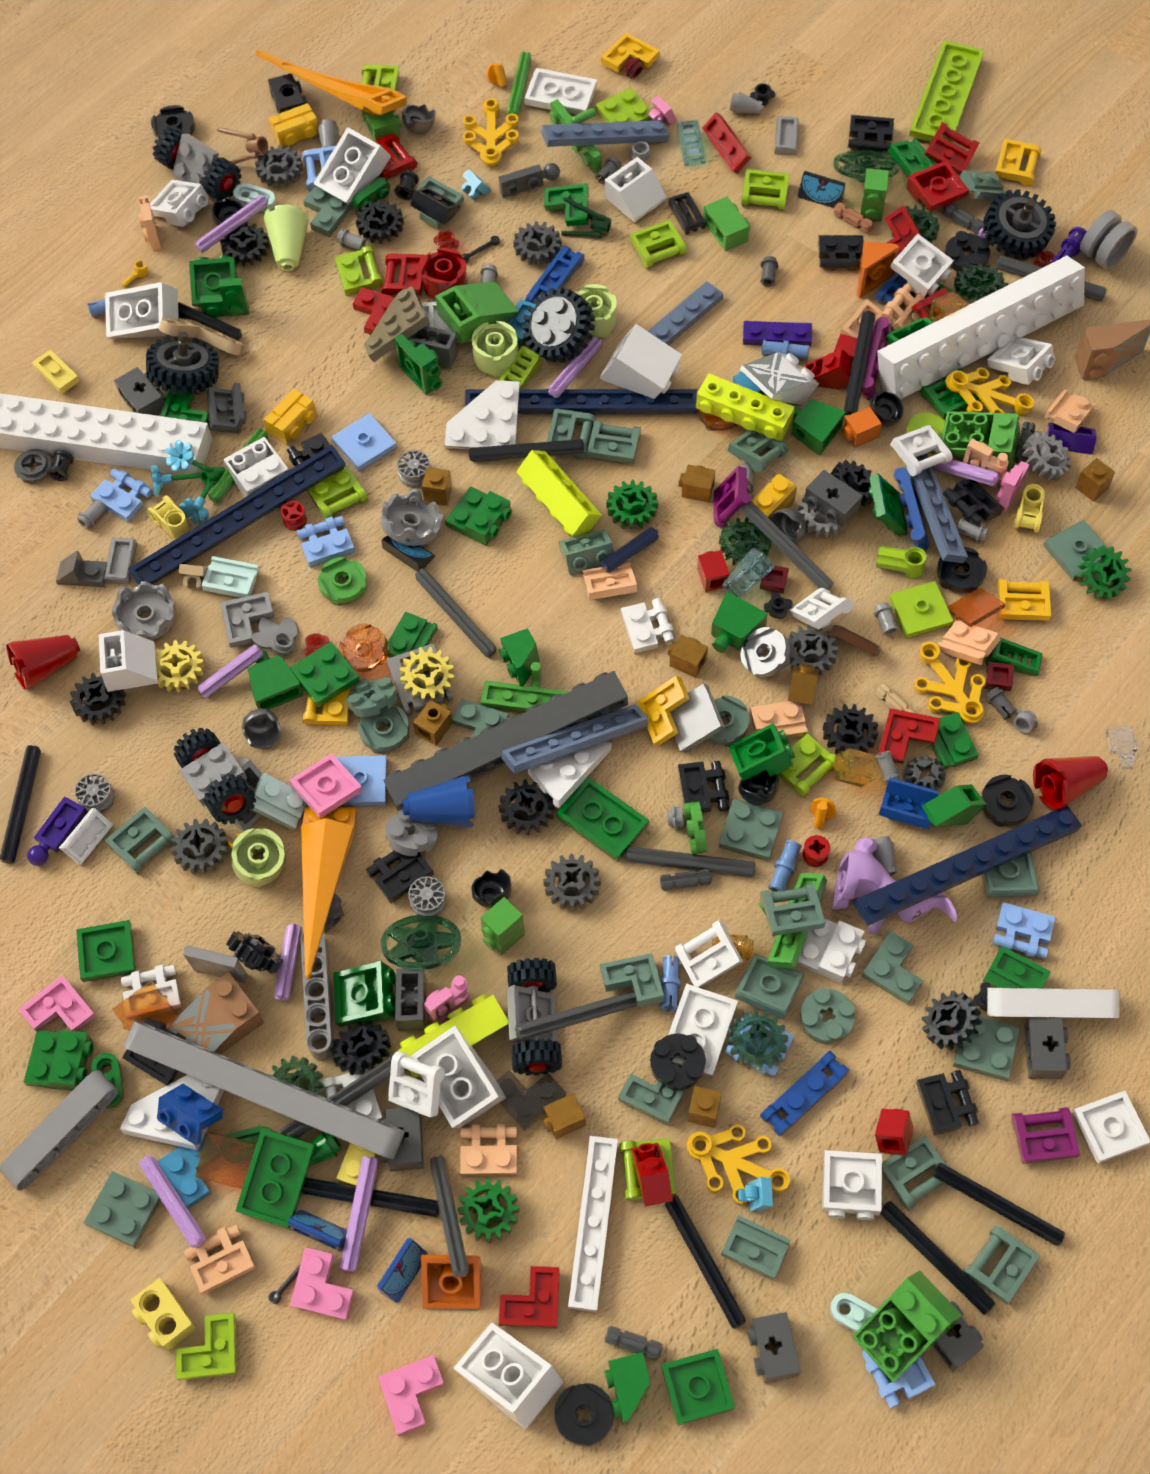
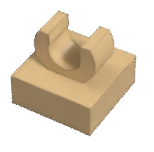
M180 564L179 574H187L183 579V585L190 587V580L195 578L197 581L196 588H202L203 578L201 576H205L208 567Z

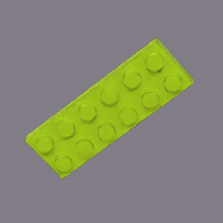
M943 40L910 128V137L931 142L942 121L948 124L947 127L957 130L984 55L983 49ZM942 135V137H943L944 139H946V140H948V141H950V142L952 143L953 140H951V139H949L948 137Z

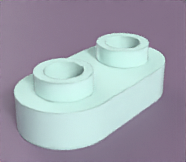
M248 183L240 184L234 189L235 200L239 201L244 207L260 195H263L268 201L267 207L260 212H266L268 209L271 211L276 206L275 195L270 190Z
M849 1293L838 1294L830 1305L832 1318L855 1333L877 1310V1308ZM842 1305L847 1306L850 1313L843 1315L839 1311V1307Z

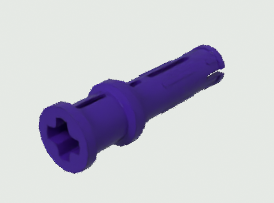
M1081 227L1072 228L1068 238L1063 240L1061 250L1053 262L1065 256L1072 258L1078 255L1081 242L1087 231Z

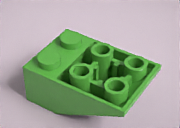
M495 281L454 286L435 296L437 314L451 332L457 333V339L461 344L472 339L473 332L481 324L486 322L496 324V321L504 322L519 314V310Z
M947 411L941 440L951 451L952 456L964 459L967 445L971 439L985 443L993 449V456L998 457L1000 453L1007 454L1009 463L1007 469L1014 468L1020 436L1019 415Z
M919 1270L907 1277L852 1337L894 1383L962 1315Z

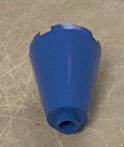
M469 776L455 778L407 794L406 799L402 800L403 815H408L409 820L465 828L473 827L474 823L470 822L469 818H475L473 789H467L466 782H471Z

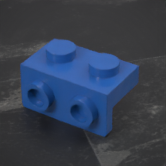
M889 778L879 816L929 830L931 822L928 820L922 806L939 796V791Z
M181 1084L159 1097L157 1120L194 1145L201 1143L202 1130L223 1117L222 1108L185 1084Z

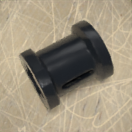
M404 170L400 175L401 181L395 188V194L400 199L411 200L414 187L419 183V177L413 171Z
M56 450L53 453L54 460L52 466L48 468L47 474L54 480L66 481L69 477V466L74 462V456L67 451Z

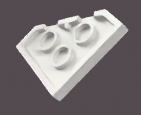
M495 381L446 423L445 448L469 450L472 447L516 444L520 383L514 381Z
M186 1075L131 1104L120 1130L125 1135L198 1150L201 1143L198 1145L192 1144L157 1120L159 1097L181 1084H185L218 1106L224 1090ZM207 1128L202 1130L201 1142L204 1138Z

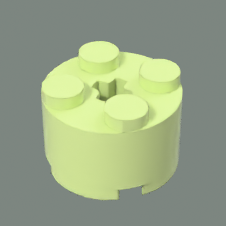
M598 284L586 285L577 294L583 297L593 309L591 314L595 316V321L591 323L595 325V331L589 330V333L593 337L606 338L611 334L617 322L616 297L605 286Z
M496 321V324L486 322L475 329L472 335L474 364L478 369L494 377H501L505 370L514 362L519 350L517 335L511 325L502 321Z
M252 828L242 832L236 838L232 847L233 870L241 881L254 887H262L273 882L279 877L284 867L285 850L282 840L269 829ZM262 854L263 859L254 860L253 855L260 856Z

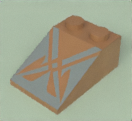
M1150 319L1084 328L1075 355L1081 378L1097 379L1106 376L1142 353L1150 334Z
M228 972L205 988L167 1029L175 1034L180 1033L184 1035L189 1042L222 1054L261 1026L264 1021L259 1011Z

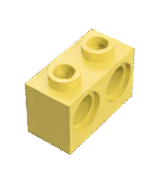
M158 1278L131 1299L136 1307L132 1310V1313L141 1325L145 1322L151 1329L148 1336L157 1348L162 1346L169 1352L197 1330L194 1323L161 1278ZM159 1298V1307L155 1311L149 1312L147 1309L149 1302ZM175 1321L176 1328L174 1332L164 1335L163 1329L168 1322Z

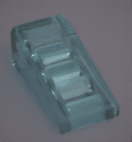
M698 120L679 122L677 124V137L684 166L706 164ZM699 153V155L688 156V154Z
M752 548L722 586L728 592L740 597L765 577L775 566L764 553Z

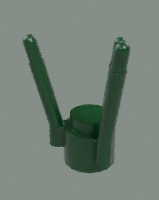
M567 197L563 198V201L589 214V218L592 219L590 229H593V232L562 231V235L589 236L600 239L601 234L608 235L612 223L611 218L605 217V215L599 214Z

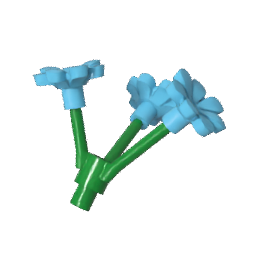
M181 440L175 441V448L169 446L166 449V453L171 455V457L166 459V464L172 466L171 470L180 471L181 468L188 470L191 465L202 469L200 473L171 476V474L161 475L158 467L151 465L152 481L155 482L153 483L154 495H160L163 484H169L177 480L200 478L206 484L201 496L197 497L195 502L191 498H186L184 503L179 505V509L184 511L187 518L192 516V522L199 524L200 520L203 522L208 520L209 510L203 508L206 502L205 498L212 486L226 470L224 467H208L193 460L194 453L191 452L193 446L189 442L183 444Z

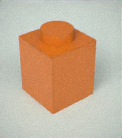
M867 407L846 416L842 432L845 439L850 441L855 448L879 438L882 423L871 407Z

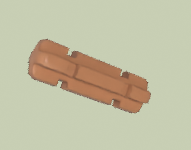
M839 202L834 207L833 213L840 218L843 216V220L857 228L860 226V230L865 233H869L873 228L874 222L867 217L864 219L862 214L850 207L847 209L845 204Z

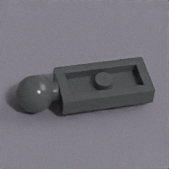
M548 163L542 170L540 164L499 176L500 194L504 198L543 186V179L546 178L549 181L556 180L560 175V169L557 164Z

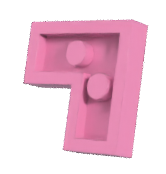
M1020 461L1019 465H1015L1010 473L1006 472L1001 482L1002 487L997 495V499L1000 500L999 504L1004 507L1003 512L1005 513L1026 478L1029 464Z
M63 975L18 1009L36 1032L58 1015L71 1031H79L96 1017Z
M305 1247L290 1306L348 1319L355 1290L327 1283L335 1254Z
M434 1355L378 1376L398 1436L426 1425L417 1396L444 1385Z

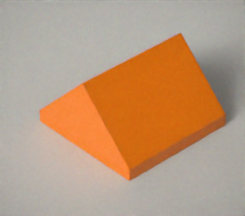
M864 241L857 286V297L859 299L888 281L894 275V270L890 266L898 255L899 246L897 244Z
M421 1255L422 1307L480 1309L482 1282L480 1255H466L469 1273L467 1276L459 1278L453 1276L449 1255Z

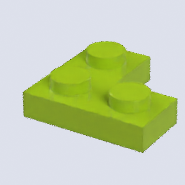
M234 1312L205 1315V1345L176 1349V1379L178 1381L237 1374L236 1314Z

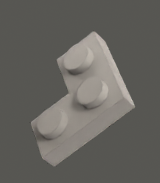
M269 592L220 602L230 648L255 643L251 638L253 633L250 622L261 620L262 617H274Z

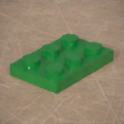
M589 777L556 813L557 819L617 862L627 851V848L635 842L649 825V819Z
M261 1128L235 1212L285 1228H291L288 1220L296 1213L316 1144Z

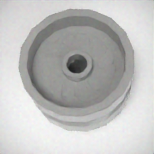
M1108 210L1090 226L1081 242L1080 251L1088 258H1095L1096 263L1103 269L1109 270L1131 248L1137 237L1138 229L1128 221L1122 222V217L1113 210Z

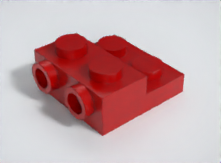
M947 161L913 173L908 177L906 187L916 202H923L930 212L968 197L970 191Z

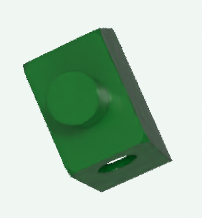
M813 399L809 400L803 409L791 404V406L795 407L791 434L813 452L821 456L842 428L846 411Z
M727 591L712 622L711 635L716 638L712 643V647L720 653H724L729 646L741 650L742 646H746V643L749 641L747 638L752 632L766 627L768 613Z
M262 651L263 656L255 662V665L248 668L252 692L258 709L270 710L304 696L299 680L281 656L277 655L269 658L268 653Z

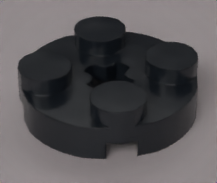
M179 105L163 107L160 109V113L156 117L154 114L151 119L154 135L159 140V133L163 134V129H168L175 122V127L192 136L195 130L193 114L190 111H185L184 107Z
M959 231L947 242L944 254L954 260L951 265L953 270L959 273L970 274L973 270L979 269L980 271L984 269L988 264L990 243L987 239L978 235ZM964 251L971 252L968 256L964 255Z
M964 547L968 556L964 563L943 561L940 557L937 565V576L941 587L957 593H974L983 584L987 573V564L985 560L983 561L978 556L979 553L976 550ZM960 566H963L964 570L968 572L960 573L956 569H959Z
M1011 775L993 777L987 782L981 793V797L986 802L982 809L983 812L996 826L1000 827L1017 825L1026 820L1031 813L1034 803V795L1030 786L1022 779L1018 781L1015 778H1011ZM1005 795L1007 798H1012L1011 805L1004 804L1002 796Z
M670 1034L655 1043L650 1057L651 1071L654 1078L666 1085L667 1088L672 1090L688 1089L697 1083V1080L701 1078L705 1070V1053L695 1037L685 1034ZM678 1055L680 1058L685 1059L686 1062L682 1063L681 1068H677L676 1064L670 1063L674 1056Z
M591 1383L570 1386L561 1393L555 1405V1423L561 1436L571 1444L590 1447L602 1441L608 1435L613 1424V1407L609 1396L603 1389ZM587 1406L591 1409L589 1415L592 1419L590 1421L584 1420L581 1423L578 1421L579 1415L576 1411L578 1408L584 1410Z

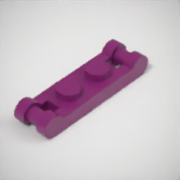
M880 317L876 320L872 333L862 386V393L866 400H871L877 394L875 388L876 379L879 376L877 351L887 347V335L892 332L889 320L886 317Z

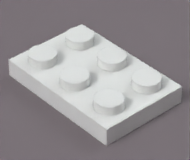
M536 68L524 98L525 105L551 110L550 102L558 99L568 113L580 114L590 107L597 87V79Z
M686 984L668 1035L685 1034L695 1037L702 1046L706 1057L703 1076L712 1078L738 1001ZM678 1055L674 1056L673 1060H670L671 1064H676L680 1068L682 1063L686 1062L684 1058H680Z

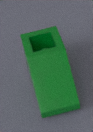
M528 628L500 638L502 648L499 649V654L502 662L508 663L507 669L510 677L516 678L520 686L525 685L531 676V664L533 662H540L536 642Z
M972 784L957 785L925 803L922 808L932 824L936 827L968 824L984 808L986 802Z
M643 1352L609 1360V1369L604 1370L608 1389L614 1387L617 1398L611 1400L615 1418H621L623 1425L630 1423L650 1387V1378Z

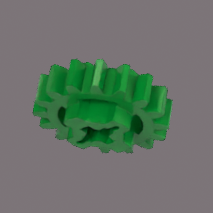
M631 480L629 485L622 481V487L615 485L614 492L608 493V500H606L608 516H613V523L620 521L622 528L626 524H629L630 529H633L635 524L643 528L644 521L650 524L651 517H656L658 509L657 494L652 493L651 486L644 488L643 481L639 485H636L634 480Z
M1105 545L1097 547V549L1089 550V554L1081 557L1084 562L1077 566L1082 569V572L1077 574V577L1083 578L1084 581L1081 582L1080 586L1088 587L1087 594L1094 592L1095 599L1103 597L1106 600L1119 596L1120 591L1127 589L1124 583L1131 581V578L1126 576V573L1130 572L1131 568L1125 567V564L1129 561L1128 559L1122 560L1120 558L1123 553L1122 551L1114 553L1113 546L1106 548ZM1098 557H1101L1097 563H1093ZM1111 582H1115L1111 588H1107V586L1111 585Z
M486 1178L485 1185L482 1186L477 1180L475 1181L476 1188L472 1190L466 1187L468 1196H460L459 1198L460 1203L464 1207L457 1208V1212L459 1215H465L459 1222L461 1226L468 1224L465 1230L467 1235L476 1232L475 1239L477 1241L481 1239L482 1235L486 1236L488 1243H491L492 1236L494 1235L500 1241L502 1240L501 1232L505 1231L510 1234L512 1231L509 1224H517L518 1222L513 1214L520 1212L519 1206L512 1205L518 1201L517 1196H509L511 1187L508 1185L502 1189L501 1180H497L495 1185H491L490 1178ZM483 1193H488L487 1195L481 1198H477L479 1195ZM500 1196L505 1200L507 1210L499 1205ZM490 1205L493 1206L494 1212L490 1211L488 1215H484L483 1208L488 1209ZM470 1210L478 1215L477 1224L472 1221ZM497 1222L500 1223L495 1227L489 1228V1226L492 1224H495Z

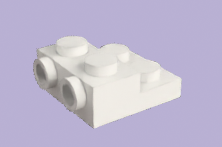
M171 180L150 205L154 216L164 217L169 225L184 227L194 220L195 214L207 205L209 196L202 184Z
M917 234L892 262L890 268L908 280L906 284L912 287L914 293H920L925 298L927 294L930 296L936 292L939 287L937 283L940 280L945 282L952 272L949 268L954 260Z
M1017 337L1015 341L1013 339L1004 347H1000L987 361L988 368L1008 372V377L1011 381L1029 385L1033 380L1038 381L1041 378L1042 371L1045 368H1051L1054 365L1055 356L1053 354V344Z
M825 919L826 924L824 928L809 930L797 965L842 985L845 976L850 978L856 966V963L852 962L855 953L861 955L866 940L862 939L864 931L842 921L836 924Z
M825 1150L822 1212H828V1217L835 1219L845 1218L846 1213L857 1214V1219L874 1220V1215L879 1216L881 1213L882 1154Z

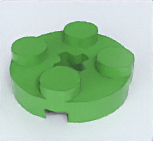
M338 557L326 562L321 568L322 572L318 576L319 589L321 594L330 600L332 604L342 605L343 603H349L365 594L367 590L366 572L358 561L354 560L353 562L346 560V557ZM343 577L344 579H349L344 584L338 583V578Z
M699 801L683 803L685 818H690L686 822L688 838H694L689 840L691 854L707 852Z

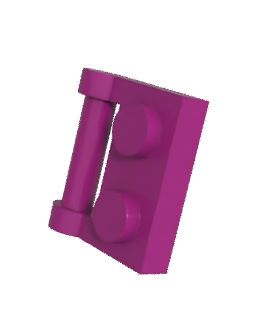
M738 465L714 490V523L720 528H724L729 523V519L741 507L746 506L751 501V497L747 493V468Z
M1068 1107L1059 1108L1055 1112L1022 1115V1113L1012 1114V1125L1016 1132L1022 1164L1079 1157L1080 1151ZM1058 1122L1062 1125L1060 1129L1027 1132L1025 1127Z

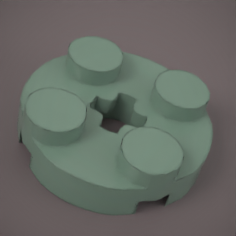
M385 677L372 681L363 679L354 684V689L348 694L346 702L349 710L353 711L354 715L370 717L380 714V708L386 705L388 709L392 707L397 701L398 695L391 678Z
M727 695L714 701L721 718L728 716L730 723L724 724L725 728L708 738V740L728 747L746 735L750 718L745 704L739 699Z
M386 705L380 708V714L362 717L358 724L360 738L374 753L380 754L395 750L408 740V718L405 712L398 706H392L388 709ZM384 723L385 726L390 725L388 730L385 732L378 731L380 729V724Z
M818 988L804 1000L800 1010V1020L808 1037L822 1044H831V1042L845 1039L850 1034L855 1022V1007L841 992L833 989ZM827 1010L831 1011L835 1019H829L825 1022L822 1020L823 1015L820 1013Z

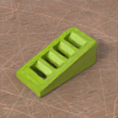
M522 346L518 351L516 359L505 370L499 381L511 380L519 382L520 389H523L541 367V356Z

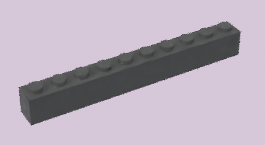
M615 671L601 673L593 681L587 684L580 683L564 695H554L549 699V702L542 705H533L526 710V713L519 716H510L502 724L496 727H487L473 738L466 737L461 739L454 747L440 749L434 753V756L426 760L419 759L413 762L411 767L403 771H393L383 781L397 811L402 809V800L406 799L407 794L462 776H469L470 780L505 764L502 759L503 750L617 711L628 705V695Z

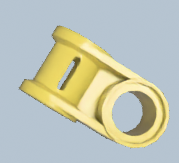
M1031 484L1025 487L1017 510L1014 528L1023 527L1033 529L1036 533L1039 532L1045 491L1041 486Z
M167 495L155 507L147 509L148 515L155 524L161 527L174 540L190 531V526L184 512Z

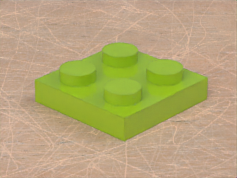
M632 87L595 104L596 112L606 123L652 120L648 115L651 110Z

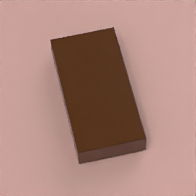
M833 625L830 631L831 634L874 656H878L881 650L880 645L840 625Z

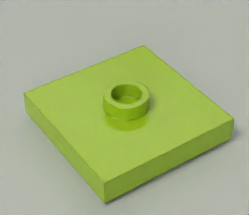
M936 581L889 594V601L906 639L953 625V618Z

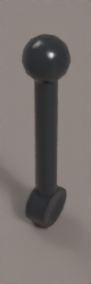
M492 236L491 241L468 254H462V258L465 262H468L470 257L489 246L498 245L500 243L499 237Z
M300 1265L277 1291H272L269 1294L268 1298L271 1303L277 1304L280 1302L281 1294L298 1276Z

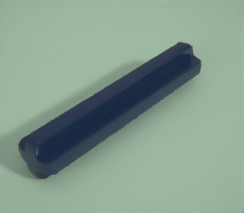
M649 527L603 559L601 562L602 569L608 573L612 572L659 538L657 529Z

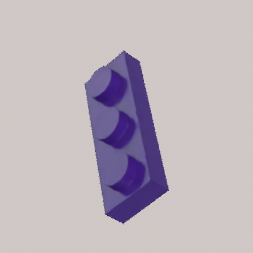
M744 321L743 345H762L763 340L784 343L785 340L791 344L809 345L811 347L812 323Z

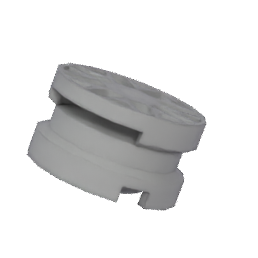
M407 451L397 461L399 479L407 487H422L426 468L430 467V460L422 451Z
M94 773L82 777L74 789L75 797L79 804L86 808L87 813L92 808L102 813L101 811L109 809L115 800L114 791L109 781L100 774Z
M430 876L421 877L415 880L409 888L410 906L419 917L434 918L445 909L447 903L445 888L438 879Z

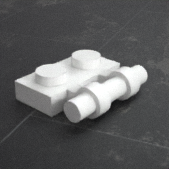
M660 598L652 600V610H647L645 602L621 608V615L634 654L657 649L658 639L664 638L665 644H672L675 641L673 626L667 619V608L662 604ZM658 620L660 627L653 629L651 621Z
M162 964L155 966L153 970L141 973L138 970L131 972V975L121 977L123 988L133 986V990L123 992L128 1020L182 1008L177 980L166 981L167 977L177 975L175 965L164 967ZM157 980V984L143 987V983Z

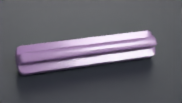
M953 459L949 463H940L934 466L936 470L995 486L999 481L998 472Z
M252 645L198 686L199 692L202 696L208 698L263 656L261 649L257 645Z
M296 924L287 925L281 953L283 962L278 970L274 993L275 999L280 1001L289 1000L302 931L301 926Z

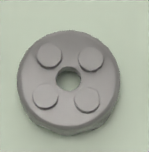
M412 489L403 496L393 494L388 502H384L381 513V526L390 538L403 545H424L434 540L438 535L443 513H439L436 502L430 504L424 502L420 490Z
M143 581L134 589L123 586L118 590L116 603L112 607V615L119 631L124 630L153 641L162 637L171 629L175 622L176 608L170 593L163 584L156 586ZM143 611H151L149 617H139Z

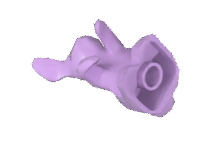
M869 837L859 839L855 845V850L847 852L843 857L835 883L832 910L847 908L849 900L860 898L895 882L872 855L877 850V842ZM945 891L897 913L902 921L911 923L933 908L941 909L954 922H957V913L952 902L946 896H943ZM884 919L869 925L868 933L874 934L878 932Z

